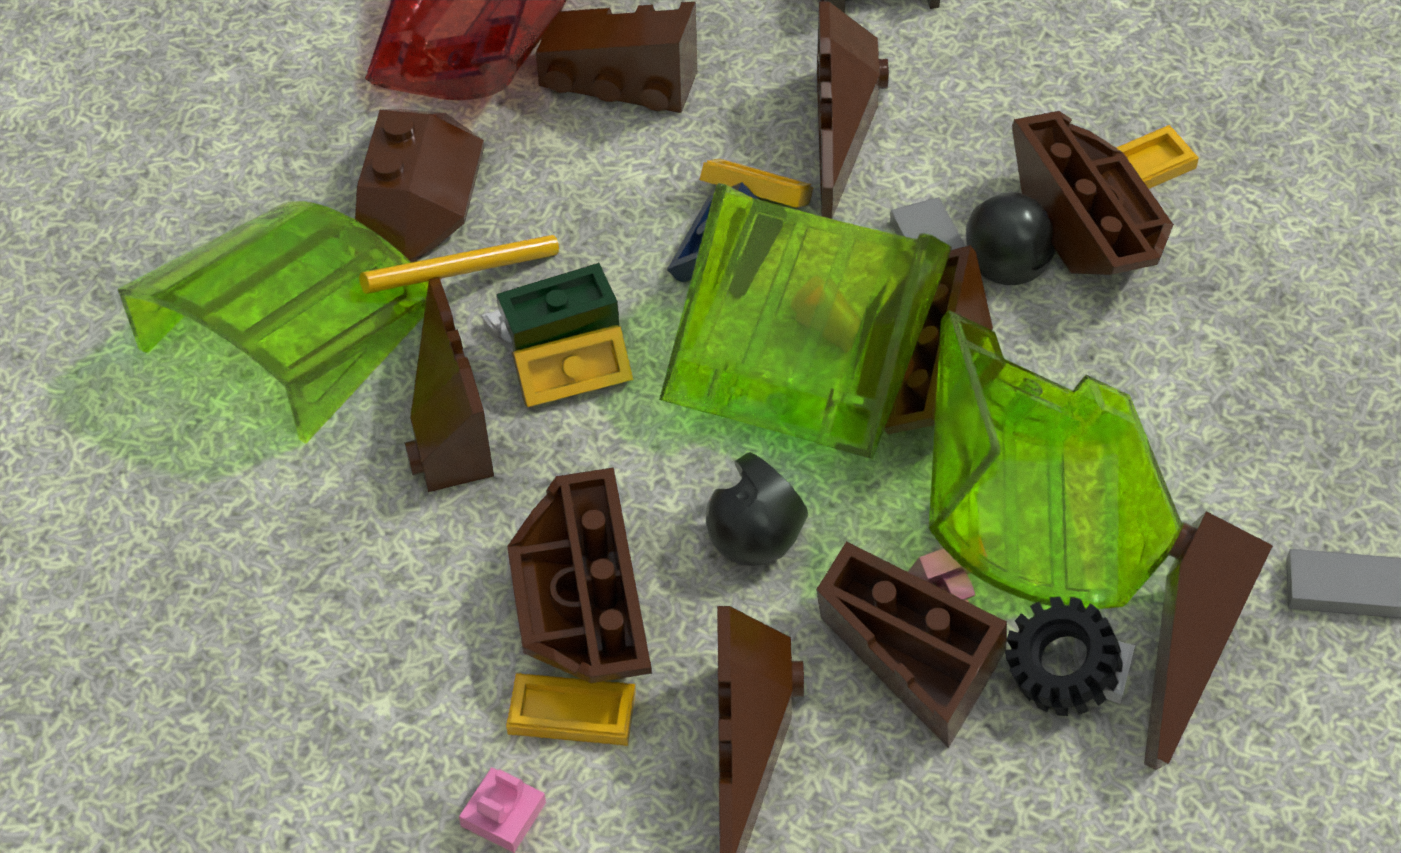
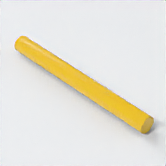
M554 235L512 242L362 272L359 276V282L362 291L365 294L423 283L437 277L442 279L555 256L559 252V243Z

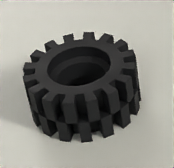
M1060 596L1050 597L1051 608L1045 610L1038 601L1030 606L1034 613L1033 617L1028 619L1021 613L1015 620L1019 628L1018 633L1009 630L1006 640L1011 649L1005 650L1006 661L1011 668L1009 670L1021 692L1029 701L1031 699L1034 700L1037 708L1048 712L1049 708L1053 707L1058 716H1068V707H1075L1078 714L1089 712L1086 702L1094 699L1098 706L1107 700L1103 690L1107 687L1114 691L1119 683L1115 672H1122L1123 662L1119 655L1121 649L1107 618H1102L1098 608L1090 603L1086 609L1079 598L1070 597L1069 605H1064ZM1061 637H1074L1086 645L1087 655L1083 665L1077 671L1065 676H1057L1047 672L1042 666V655L1047 645Z

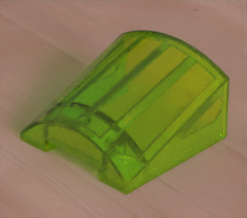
M718 183L712 199L659 400L873 459L952 247L930 234L921 233L918 239L874 230L755 199L728 185Z
M292 201L282 203L118 288V292L139 350L149 353L186 316L221 336L261 365L285 386L298 438L307 444L424 317L429 281L365 294L359 282L360 273L411 262L388 241L357 220L327 206L307 201Z
M948 310L941 319L928 529L941 546L962 567L989 585L1016 597L1035 603L1039 601L1040 604L1051 606L1050 597L1060 596L1064 605H1069L1070 597L1079 598L1086 609L1090 603L1098 609L1124 607L1169 556L1167 554L1169 545L1182 524L1131 396L1087 374L1071 390L1010 362L1003 357L995 331Z

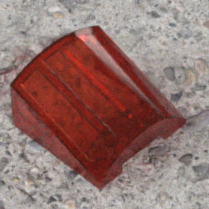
M391 0L365 79L371 84L382 88L444 100H471L494 95L504 90L512 82L569 0Z

